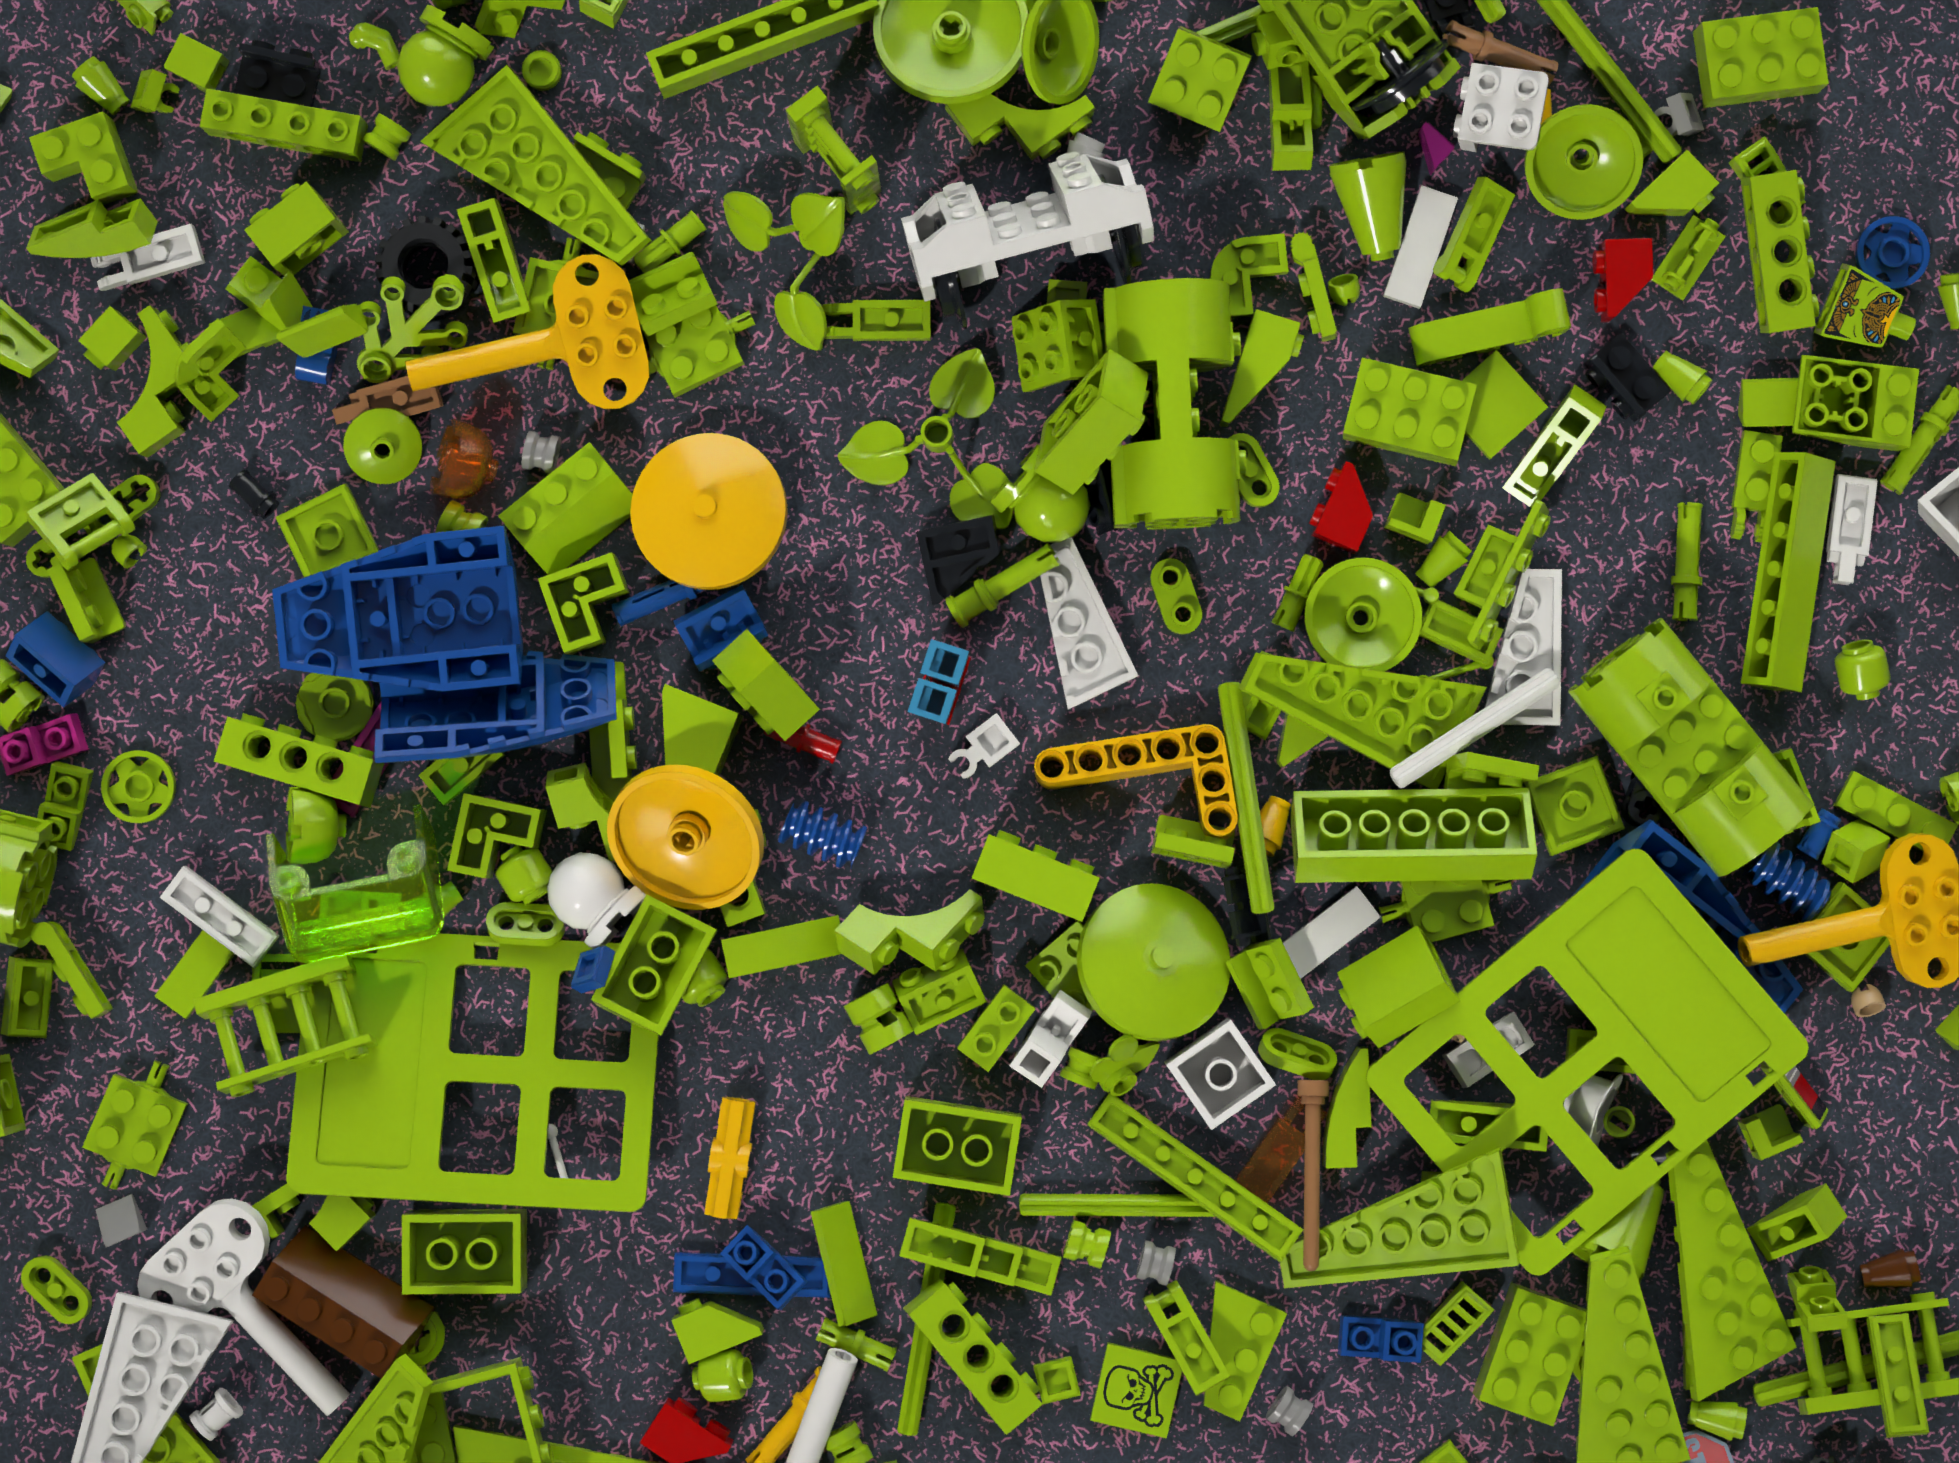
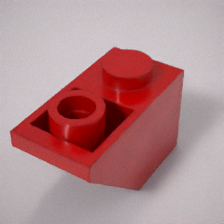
M1652 238L1605 239L1599 245V250H1594L1592 258L1593 273L1600 274V284H1606V289H1595L1594 291L1595 313L1604 312L1601 314V322H1610L1653 278Z
M1346 461L1341 469L1333 467L1324 489L1332 492L1331 496L1327 499L1325 505L1317 503L1309 524L1315 527L1311 536L1355 554L1373 518V513L1354 465Z
M668 1397L642 1437L640 1444L669 1463H683L726 1454L734 1440L728 1437L731 1431L714 1419H711L705 1428L699 1425L701 1418L695 1415L698 1409L687 1400L678 1397L674 1401Z

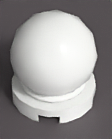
M582 852L565 858L557 864L550 875L547 886L549 905L558 919L573 929L587 930L588 936L584 943L592 949L607 945L619 932L613 926L622 916L625 917L629 913L634 916L646 896L637 886L632 887L630 890L624 888L623 876L612 861L598 854Z

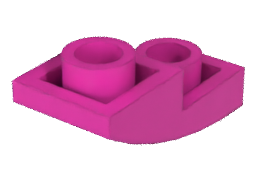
M77 713L68 714L38 726L26 727L0 737V756L7 776L89 750Z

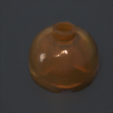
M453 418L451 420L452 426L447 425L439 445L436 458L439 457L438 471L441 472L439 478L431 476L430 491L432 494L446 498L465 499L481 491L486 481L491 483L494 481L499 461L493 459V445L489 437L480 428Z

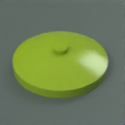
M1025 0L878 1L879 8L875 9L873 18V36L879 61L889 77L899 87L918 98L943 104L966 103L980 99L1002 87L1015 74L1022 63V35L1028 17Z
M1153 883L1125 888L1103 901L1089 916L1081 932L1077 948V969L1080 984L1086 998L1105 1022L1124 1034H1130L1136 1039L1166 1041L1181 1037L1199 1028L1217 1011L1229 985L1230 971L1226 961L1230 959V952L1221 926L1205 905L1192 895L1178 888Z

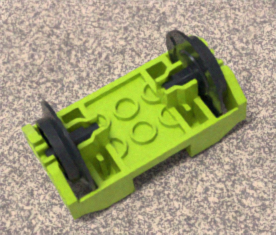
M1257 0L1265 13L1271 11L1276 13L1315 69L1316 73L1310 76L1332 109L1351 128L1358 139L1371 138L1408 113V109L1415 108L1416 104L1422 101L1421 99L1428 98L1431 95L1430 91L1438 90L1445 85L1461 68L1457 60L1452 58L1446 50L1449 45L1448 40H1440L1413 0ZM1355 98H1357L1352 104V110L1348 104L1352 102ZM1371 106L1375 113L1367 118L1355 111Z

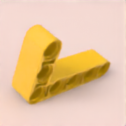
M1211 724L1048 748L1039 753L1035 760L1036 780L1042 787L1047 789H1061L1191 768L1200 824L1205 836L1227 840L1233 835L1238 822L1225 738L1221 730ZM1201 737H1210L1216 742L1217 749L1212 753H1203L1197 749L1195 743ZM1163 743H1172L1178 748L1179 753L1173 759H1164L1158 754L1157 748ZM1127 748L1136 750L1140 756V760L1131 766L1123 764L1118 758L1119 753ZM1088 754L1097 756L1102 763L1100 768L1093 772L1084 770L1079 763ZM1050 760L1059 762L1063 767L1062 773L1054 778L1045 776L1041 771L1042 765ZM1214 774L1222 779L1224 786L1219 791L1211 792L1203 786L1202 779L1207 775ZM1221 812L1229 818L1230 826L1224 830H1216L1209 824L1208 818L1213 813Z

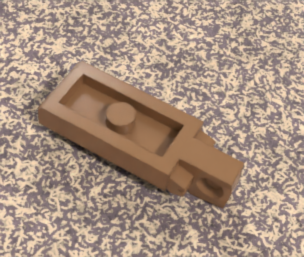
M407 375L356 390L357 392L349 394L351 404L334 408L332 412L337 425L351 421L364 411L373 408H391L402 412L406 416H412L443 407L444 402L439 386L413 392Z

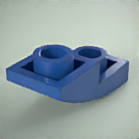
M746 1225L720 1253L777 1310H782L808 1283L778 1251L749 1225Z
M1341 1315L1338 1354L1340 1356L1380 1358L1383 1361L1421 1363L1424 1323L1391 1318Z

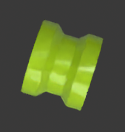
M378 113L375 118L376 126L372 132L366 133L362 140L389 159L396 161L399 156L398 149L403 142H408L412 134L393 120Z
M1070 1046L1068 1051L1069 1062L1067 1066L1061 1069L1059 1076L1082 1086L1096 1089L1098 1082L1092 1080L1090 1071L1094 1062L1101 1057Z

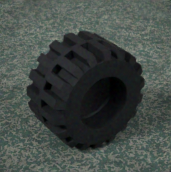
M418 216V221L414 222L410 218L401 221L403 227L399 229L393 226L388 231L391 234L390 238L387 241L382 238L378 245L382 252L375 256V263L379 267V270H376L375 273L381 285L385 278L391 276L403 280L405 283V293L402 300L404 312L411 316L431 296L432 288H414L406 277V268L410 258L417 251L428 247L439 248L447 255L448 270L446 274L456 276L463 283L464 296L462 302L467 305L472 299L469 296L471 289L476 291L478 282L475 280L477 271L467 240L452 224H446L443 219L434 217V220H429L427 216ZM443 287L447 291L454 290L449 287ZM387 288L391 293L399 292L396 288ZM457 308L450 311L441 309L434 317L437 320L444 319V314L451 312L454 315L460 309Z

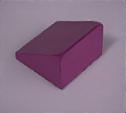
M1425 122L1418 132V137L1429 174L1432 175L1452 153L1454 145L1429 122Z

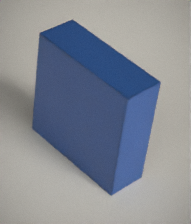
M604 945L580 953L571 988L582 994L605 987L615 951Z

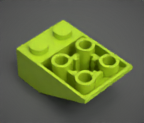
M1801 355L1792 433L1851 446L1890 451H1901L1910 447L1919 369Z

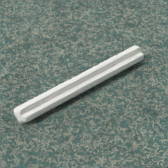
M1550 668L1539 672L1392 767L1390 770L1392 780L1399 788L1406 787L1556 690L1560 683L1557 675Z

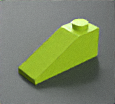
M492 198L457 209L493 323L531 312L514 245L500 201Z
M1258 309L1255 310L1219 425L1227 427L1287 365L1291 356L1298 357L1304 335L1298 334L1300 322Z
M1574 384L1502 488L1530 508L1533 507L1536 500L1541 501L1602 420L1607 406Z
M1431 1100L1429 1114L1454 1143L1466 1144L1507 1110L1512 1103ZM1533 1126L1507 1148L1547 1152L1548 1135L1540 1126Z

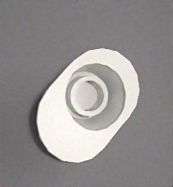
M1619 1074L1613 1081L1593 1075L1564 1101L1565 1110L1597 1147L1604 1127V1115L1609 1110L1619 1090L1623 1078L1622 1074Z

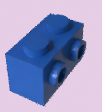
M48 611L15 634L5 656L63 708L96 682L105 664V661L92 648L79 641L64 623L58 621Z

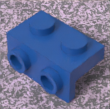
M743 585L728 591L673 621L699 671H703L706 668L709 670L718 668L712 660L746 629L760 643L763 638L768 636L766 628Z

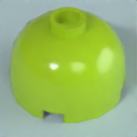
M289 787L286 811H289L288 832H286L287 861L289 864H308L328 858L336 848L338 837L346 836V814H338L336 801L331 796L300 787Z

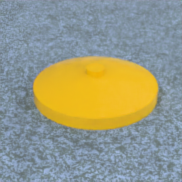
M703 433L687 436L669 444L648 462L636 482L631 500L630 514L632 530L640 550L661 574L689 588L714 590L731 587L751 578L772 559L785 533L788 508L782 481L772 464L759 450L736 437L718 433Z
M663 765L650 768L633 777L623 787L609 812L607 837L611 853L618 867L634 886L642 890L643 893L669 906L688 910H705L725 905L744 893L761 865L764 854V836L755 810L743 794L733 785L707 770L688 765Z

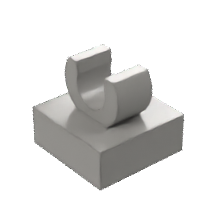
M1678 93L1666 98L1669 107H1660L1654 112L1657 117H1663L1668 114L1672 117V125L1667 129L1672 136L1677 134L1690 136L1704 131L1691 93Z

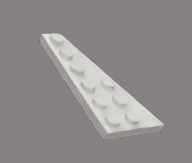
M123 1292L116 1293L71 1463H143L234 1320Z

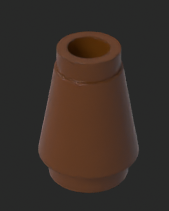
M1902 1248L1869 1261L1866 1264L1859 1265L1864 1288L1912 1287V1283L1921 1281L1914 1250L1904 1252Z

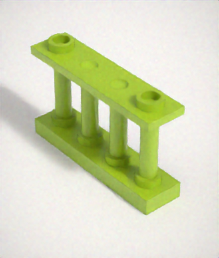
M817 85L786 109L794 143L803 154L811 149L813 153L818 152L840 180L846 210L850 215L857 210L864 214L880 200L877 197L881 192L877 161L872 155L862 163L858 161L834 130L828 99Z
M346 951L193 999L196 1014L205 1020L210 1019L211 1023L215 1022L230 1078L216 1082L217 1090L224 1094L230 1093L233 1098L244 1096L255 1091L254 1085L344 1056L346 1061L359 1059L369 1054V1048L378 1046L376 1038L368 1033L360 1036L344 982L348 979L347 974L356 972L352 956ZM322 982L330 988L345 1040L325 1048L321 1046L307 993L310 992L309 986ZM285 994L287 998L292 1000L306 1049V1054L287 1060L283 1059L269 1010V1005L272 1004L271 999ZM248 1006V1010H253L268 1066L246 1073L230 1018L234 1016V1010Z
M1934 1292L1910 1295L1912 1303L1846 1311L1848 1329H1841L1850 1384H1847L1848 1392L1833 1394L1832 1388L1827 1387L1818 1333H1808L1798 1311L1794 1310V1319H1787L1785 1321L1788 1327L1800 1326L1811 1389L1807 1390L1809 1397L1797 1399L1800 1415L1881 1405L1878 1388L1872 1389L1871 1381L1866 1382L1855 1318L1891 1315L1906 1311L1917 1310L1929 1371V1373L1925 1374L1926 1382H1921L1923 1399L1959 1395V1378H1950L1949 1371H1945L1933 1310L1936 1307L1949 1306L1948 1298L1935 1299Z

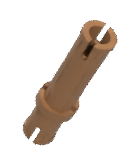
M1452 20L1446 27V30L1459 35L1460 38L1452 34L1443 35V39H1447L1450 46L1472 54V58L1482 62L1485 59L1503 67L1544 72L1549 79L1548 85L1551 84L1555 75L1542 71L1541 68L1555 72L1558 70L1557 61L1549 60L1496 39L1494 34L1487 30H1483L1481 33Z

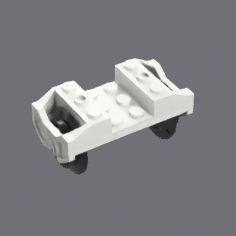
M1078 152L1062 154L1056 158V162L1048 163L1055 193L1036 192L1028 195L1025 198L1026 201L1015 204L1007 201L998 202L990 205L988 211H984L973 184L966 185L965 182H956L943 187L942 192L935 193L913 215L901 218L924 302L936 299L935 296H938L944 318L955 316L962 328L967 329L965 312L958 287L959 282H961L962 288L999 277L995 261L1065 242H1070L1074 256L1113 249L1121 278L1124 284H1130L1131 269L1142 266L1139 243L1145 244L1154 241V227L1146 190L1142 184H1136L1127 158L1112 161L1088 154L1079 155Z

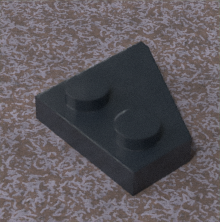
M994 514L916 532L932 605L941 603L1002 553Z

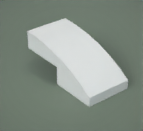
M1511 1012L1493 1023L1495 1028L1518 1055H1521L1535 1045L1515 1012ZM1467 1040L1442 1055L1462 1088H1468L1493 1071Z

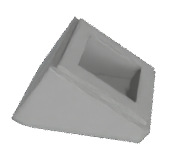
M133 1194L96 1209L105 1247L148 1230Z

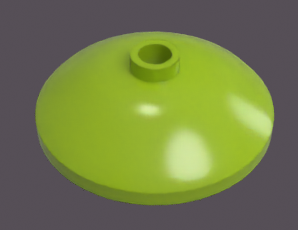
M1037 0L1028 14L1022 35L1021 54L1024 72L1033 91L1039 98L1052 104H1066L1076 99L1084 91L1093 75L1099 51L1097 15L1091 0Z
M1592 104L1568 107L1553 114L1541 124L1536 148L1526 150L1524 162L1526 180L1536 200L1550 212L1564 218L1576 220L1600 217L1624 203L1636 188L1643 168L1642 145L1632 125L1614 110ZM1585 149L1587 154L1583 159L1577 160L1573 157L1577 150Z
M1374 558L1349 559L1329 568L1312 586L1304 610L1305 630L1312 647L1326 663L1384 672L1399 664L1414 648L1422 627L1421 602L1412 582L1395 566ZM1363 611L1367 615L1365 625L1360 626L1354 622L1353 616L1355 612Z

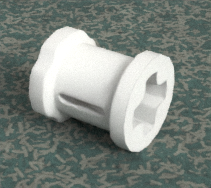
M224 1388L216 1390L214 1393L215 1398L200 1411L195 1410L189 1416L193 1426L202 1436L210 1441L218 1436V1431L232 1418L237 1419L243 1415L242 1407Z

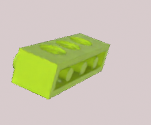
M207 88L199 127L209 136L361 162L365 145L362 139L367 133L368 124L360 115Z
M1797 170L1740 178L1760 332L1770 334L1816 326L1815 317L1819 316V302L1816 294H1812L1810 279L1814 278L1815 269L1811 255H1807L1805 240L1809 239L1810 228L1807 217L1802 216L1801 201L1805 198V187L1802 178L1797 177ZM1774 202H1779L1785 212L1782 221L1778 224L1770 218L1769 214L1770 207ZM1781 240L1789 247V256L1784 262L1778 261L1774 254L1775 246ZM1786 279L1794 286V294L1788 301L1783 300L1779 294V287Z
M245 713L242 714L241 720L227 716L213 762L371 808L384 763H375V760L372 759L373 751L352 745L350 752L336 749L338 741L315 734L312 742L300 738L302 730L279 724L277 731L265 728V719ZM268 738L271 744L270 751L265 757L261 758L258 754L259 743L263 739ZM304 749L307 753L306 763L297 769L294 765V756L299 750ZM340 759L344 767L343 773L339 778L333 780L330 775V767L336 760Z
M938 1278L904 1306L903 1309L998 1427L1007 1435L1043 1405L1035 1395L1040 1391V1388L1026 1371L1022 1375L1015 1371L1011 1364L1016 1361V1358L1002 1342L996 1346L987 1336L992 1329L978 1312L972 1316L962 1305L968 1299L957 1285L951 1282L947 1286ZM952 1314L959 1315V1327L950 1333L943 1332L942 1324L944 1319ZM974 1345H983V1357L977 1362H968V1350ZM999 1375H1007V1387L1001 1392H992L991 1384L993 1379Z

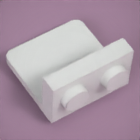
M1472 63L1469 77H1463L1460 99L1465 100L1462 115H1456L1453 137L1458 138L1460 148L1477 152L1478 144L1522 150L1535 149L1538 143L1549 83L1547 74L1540 71Z

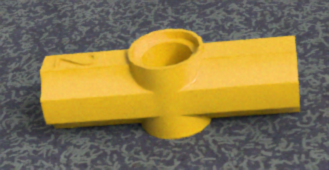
M722 1097L716 1138L713 1137L709 1156L708 1172H710L705 1215L723 1219H738L744 1178H747L749 1172L748 1162L750 1152H752L750 1138L756 1101L735 1097Z

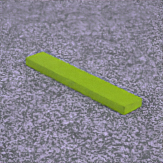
M1110 1093L1087 1124L1091 1129L1280 1263L1304 1230Z

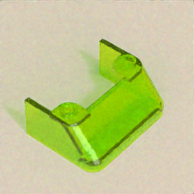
M421 804L413 805L416 840L399 843L391 849L387 857V874L311 888L310 877L305 869L298 865H290L287 861V855L274 833L266 834L270 891L286 947L295 960L302 963H310L430 939L441 931L444 925V911L436 837Z

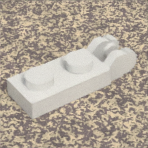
M193 224L154 234L151 244L128 252L90 258L92 266L95 268H104L119 261L122 263L124 272L105 276L97 281L101 291L128 283L130 285L205 263Z

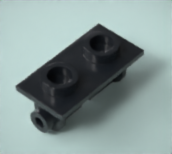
M1106 459L1100 465L1095 479L1089 485L1083 484L1087 489L1091 505L1088 518L1091 525L1096 527L1098 536L1112 530L1127 529L1114 528L1113 499L1110 488H1112L1111 460Z
M1245 866L1223 869L1225 877H1221V881L1224 883L1227 904H1234L1235 911L1229 912L1232 929L1231 939L1236 940L1237 947L1272 940L1267 913L1254 914L1251 911Z

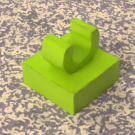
M154 69L141 71L130 108L145 113L155 111L172 113L174 108L165 105L162 102L161 96L164 91L177 94L180 89L173 83H165L167 74Z

